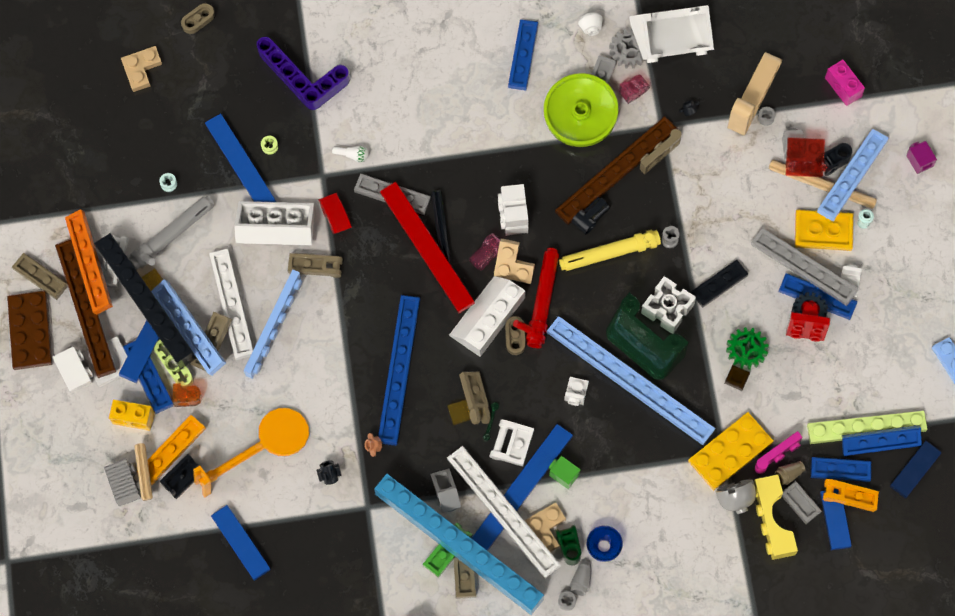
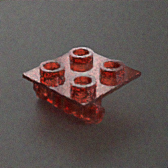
M787 138L785 175L823 177V171H826V164H824L825 139Z

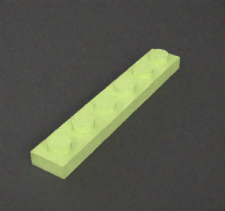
M924 411L808 423L807 430L810 444L842 441V435L916 425L921 427V432H926L927 424Z

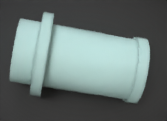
M868 209L860 211L857 224L862 229L867 228L874 219L872 211Z

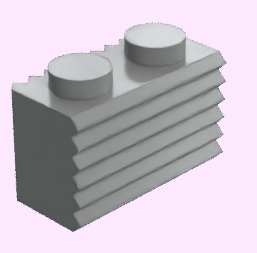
M127 459L104 467L118 506L141 499L139 480L135 481L133 476L136 474L133 463L129 464Z

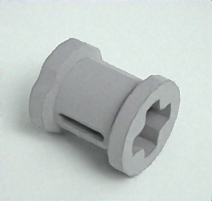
M669 226L663 230L661 241L666 248H674L678 244L680 233L676 227Z

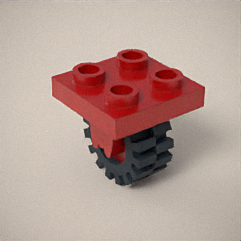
M807 292L805 296L801 294L799 298L795 299L786 328V336L794 339L806 338L814 342L825 340L830 325V318L826 317L828 305H825V299L821 301L822 296L818 295V297H815L816 293L813 292L809 296V292Z

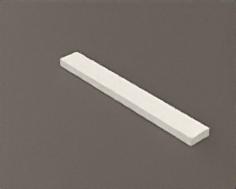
M463 446L447 457L452 466L544 578H547L561 567L560 563Z

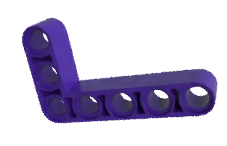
M262 37L257 41L259 56L310 110L320 108L350 82L347 67L337 65L312 84L269 37ZM264 47H270L267 50H262ZM276 59H281L278 63L274 62ZM287 72H293L291 75H285ZM338 75H345L343 78H337ZM300 84H304V85H305V86L302 87V88H297V86L300 85ZM325 86H331L329 89H323ZM311 97H316V100L310 101L308 99Z

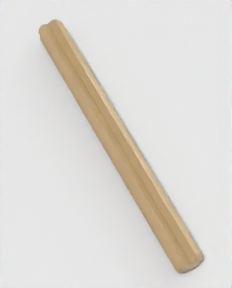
M772 160L769 165V169L827 192H830L835 185L834 182L776 160ZM855 190L848 199L871 209L875 207L877 202L876 198Z

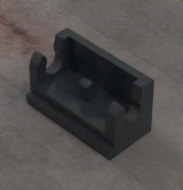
M187 454L160 480V483L177 499L194 483L193 469L200 465Z

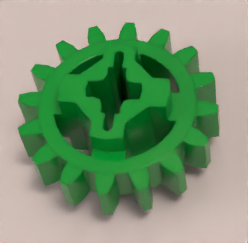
M744 327L743 332L737 329L736 335H730L731 340H728L726 344L730 347L726 349V353H731L728 359H734V366L739 363L741 369H743L744 365H747L748 370H750L752 365L757 368L759 362H764V357L768 355L766 349H768L769 344H764L766 337L761 338L760 331L756 334L754 333V328L748 331ZM749 342V351L745 354V347Z

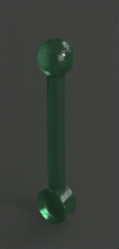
M496 402L491 405L490 422L488 423L486 433L483 435L485 441L490 440L489 434L495 412L499 409V404Z

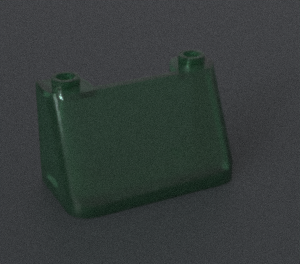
M629 292L610 321L606 330V336L609 341L650 376L657 380L664 379L686 356L689 342L679 334H670L663 341L635 317L640 310V302Z

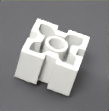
M524 184L502 186L501 193L498 194L501 229H505L506 235L528 233V213Z
M664 276L656 286L654 296L651 294L643 304L641 313L652 321H655L656 318L661 321L660 326L674 334L682 322L683 315L687 316L694 306L696 297L685 289L679 292L676 290L677 284Z

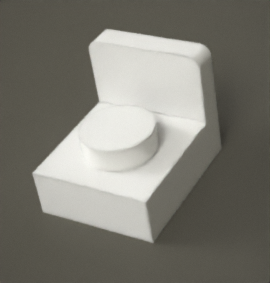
M856 265L843 266L840 277L859 290L862 269Z
M570 377L565 393V401L574 406L583 405L589 381Z

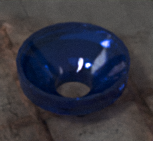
M599 526L589 533L586 546L592 558L600 562H609L621 553L623 541L620 533L613 527ZM601 541H607L610 544V549L603 552L599 550L598 544Z

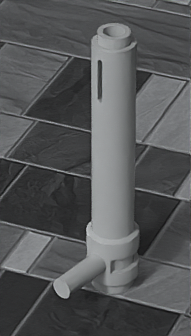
M206 196L199 199L150 241L139 246V250L133 251L128 259L136 270L143 268L147 265L146 263L151 266L156 263L154 258H156L157 253L213 208L214 202L211 198Z

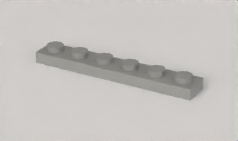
M764 228L759 231L751 242L752 246L846 306L858 292V288Z

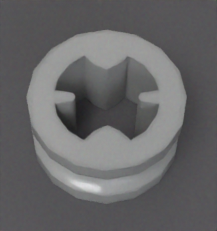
M763 107L759 111L758 121L765 126L771 125L774 122L775 111L770 107ZM764 113H765L766 115H769V114H770V118H769V119H767L766 117L763 118Z
M565 591L560 594L558 599L560 608L570 611L575 607L576 597L572 592ZM565 596L573 600V602H570V606L562 603L561 600L564 601Z

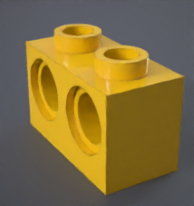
M113 399L109 419L114 425L150 431L155 412L148 405Z

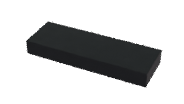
M735 260L692 290L691 294L696 297L697 302L703 308L745 279L748 273L739 261Z

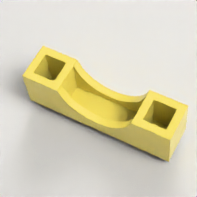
M774 475L755 479L754 485L758 502L756 511L758 517H762L761 531L763 536L766 535L768 543L765 544L767 554H771L772 560L796 555L798 549L793 532L779 527L772 516L773 504L783 495L779 476Z

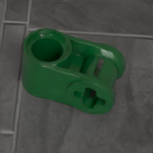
M575 525L564 530L556 529L557 541L565 563L571 566L578 564L581 560V548ZM575 551L578 555L575 558H570L567 556V553Z

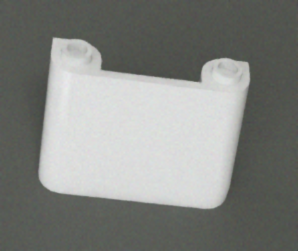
M708 5L629 16L630 25L643 60L647 59V63L658 62V58L693 52H696V56L706 55L708 50H714Z

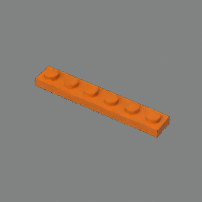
M80 209L65 217L92 311L98 315L113 307L85 212Z

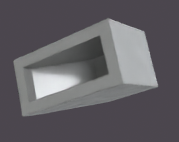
M450 469L432 473L431 478L442 513L452 512L457 508H461Z

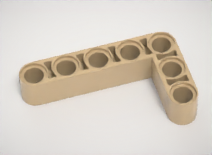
M767 52L764 53L742 98H737L733 105L728 129L745 136L782 63V59Z

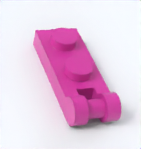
M797 431L759 458L755 465L756 473H765L769 464L774 461L778 463L785 457L784 454L787 451L793 452L799 448L803 438L801 434Z

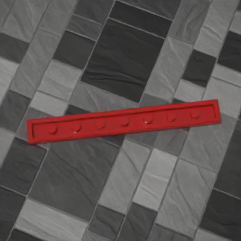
M394 182L380 191L381 196L457 312L461 313L474 305L475 302L398 184Z

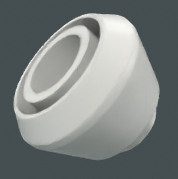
M587 13L580 18L578 25L585 34L595 36L602 28L603 17L598 13Z

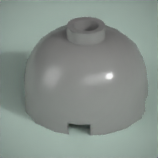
M753 479L742 480L738 484L731 483L717 489L715 492L720 505L728 511H736L737 514L748 511L747 507L752 505L756 499Z

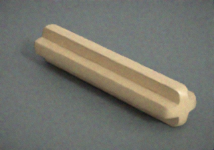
M139 443L134 447L142 500L147 501L153 498L145 444Z

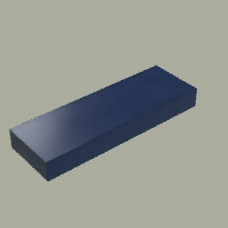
M925 441L890 487L906 499L942 452Z

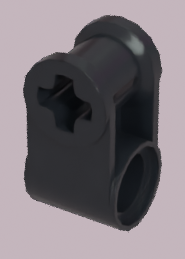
M840 143L819 155L815 162L819 163L823 168L825 176H829L850 161L852 148L847 143ZM839 152H845L847 156H840Z

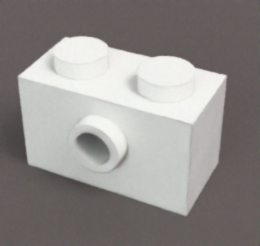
M73 346L53 356L71 393L92 383L90 378L93 377V374L89 367H84L82 361L85 358L80 349L76 351Z

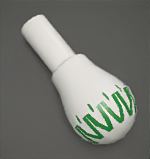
M334 146L332 150L333 154L345 155L356 162H364L369 154L368 150L363 146L348 148Z

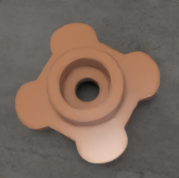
M369 433L368 439L365 441V449L370 452L372 457L376 456V452L381 451L382 442L378 436L374 437L372 433Z

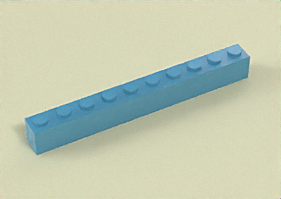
M386 474L374 488L376 496L527 613L532 615L544 600L543 593L391 476Z

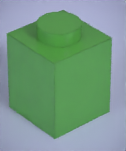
M562 456L558 460L554 459L549 466V476L567 489L572 486L580 475V469Z

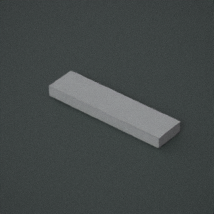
M360 173L354 192L385 202L380 191L392 183ZM399 186L415 212L425 215L431 196Z

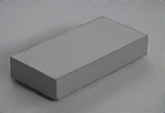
M796 481L783 491L782 497L805 524H808L822 512Z

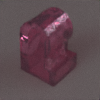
M639 74L628 82L624 81L619 84V93L629 104L646 93L650 86L642 75Z

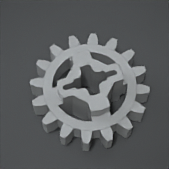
M624 29L623 34L617 32V38L612 37V43L609 45V49H611L609 54L613 56L612 60H618V66L625 64L626 69L628 65L635 68L636 63L641 66L643 58L637 46L633 30L631 29L630 33H627V30Z

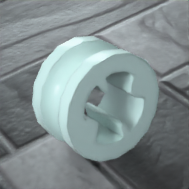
M165 173L160 177L159 182L164 191L171 192L176 189L177 180L173 174ZM167 179L171 181L169 186L166 184Z

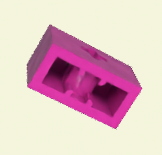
M844 60L828 68L825 79L846 106L862 97L865 87Z

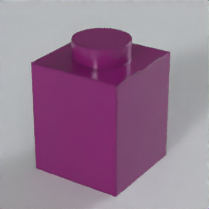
M926 141L912 144L906 155L917 174L934 167L937 161Z

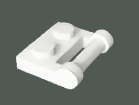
M500 420V430L494 449L491 450L489 457L523 467L534 428L507 420ZM511 429L513 432L506 454L501 453L507 430Z

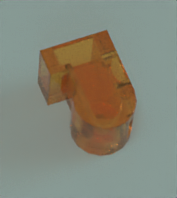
M173 383L174 407L197 406L201 403L202 394L198 387L189 386L182 388L181 383Z

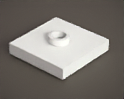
M118 336L107 341L116 372L98 378L89 350L83 353L99 388L120 378L119 372L127 355Z

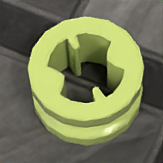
M266 136L262 139L261 147L263 152L268 155L277 152L278 142L275 137ZM270 142L271 144L273 142V147L269 148L268 146V148H266V143Z

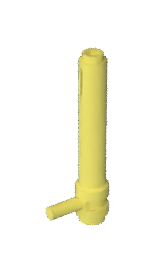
M651 229L644 234L637 233L630 238L563 256L559 260L562 271H569L636 251L643 252L647 248L653 249L657 248V245H661L660 236L657 230L653 231Z

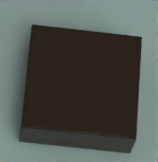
M732 365L724 384L743 391L750 372Z

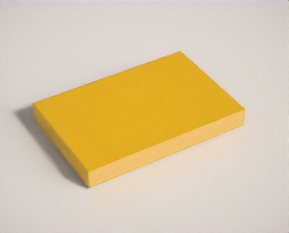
M796 210L795 247L852 251L853 213L840 212L833 222L817 213V211Z

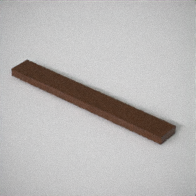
M664 116L555 210V213L569 225L580 210H585L597 197L603 196L639 165L644 155L647 153L650 155L658 143L665 142L670 137L671 131L678 128Z
M72 240L56 244L55 247L98 378L113 374L116 372L99 316L92 311Z

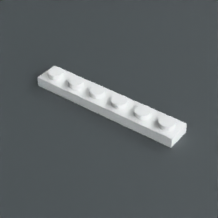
M224 249L209 253L224 316L232 319L228 332L235 360L250 357L253 347L229 251Z

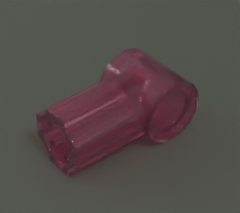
M494 233L488 235L483 241L482 246L469 258L473 266L480 271L495 257L497 258L501 239Z

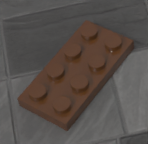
M39 291L7 296L13 369L20 370L52 365L47 293Z

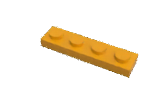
M192 415L148 459L151 485L165 473L206 429Z

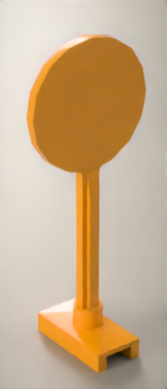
M290 408L272 410L263 417L259 425L260 442L214 470H209L205 473L201 466L193 469L194 483L202 486L204 498L211 494V483L216 481L217 477L263 449L277 456H290L298 453L305 446L309 438V427L305 418L299 412Z

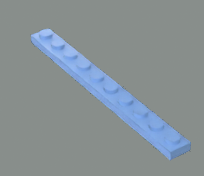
M558 316L547 330L550 336L700 444L704 445L715 431V428L561 317Z

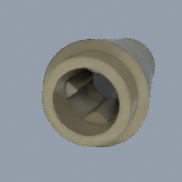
M801 461L780 466L775 471V475L779 476L781 485H788L805 472V466Z

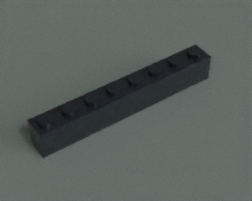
M109 233L94 244L178 367L182 369L197 359L112 234Z

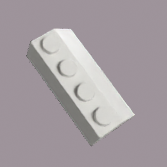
M239 201L234 225L236 243L312 245L314 203Z
M494 276L475 300V304L468 309L449 336L481 357L504 327L506 321L525 299V290L508 279Z

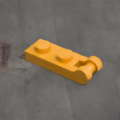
M833 479L825 480L824 487H826V492L823 493L824 501L837 502L871 512L877 510L879 491ZM834 489H838V494L834 493Z

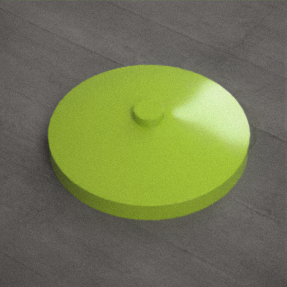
M578 73L566 76L557 81L546 95L544 101L546 125L555 138L567 145L586 147L597 144L612 132L617 122L618 101L616 95L604 80L594 75Z

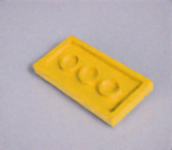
M747 412L692 456L688 462L714 491L774 441L750 413Z

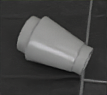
M579 565L570 583V591L573 594L584 596L589 591V566Z

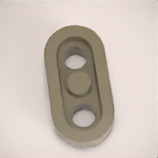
M201 4L185 15L181 20L184 32L194 34L210 23L215 16L213 7L209 4Z
M513 316L505 324L506 348L510 354L520 355L525 350V332L520 329L513 330L512 326L515 320L523 323L524 321L520 317ZM518 344L519 348L515 349L512 345Z

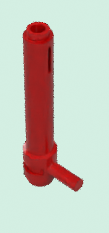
M547 248V251L544 252L532 320L529 322V325L519 320L513 322L514 327L527 333V345L532 348H542V344L545 343L546 339L544 334L547 333L548 325L546 323L559 259L558 250L554 248Z

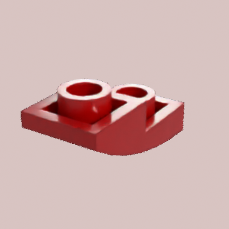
M337 193L318 199L333 234L352 228Z

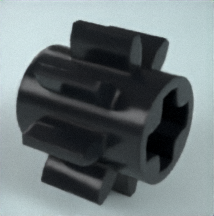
M331 460L322 462L319 465L320 469L316 470L319 482L324 481L326 485L336 483L339 480L338 476H341L339 464L334 465V462Z

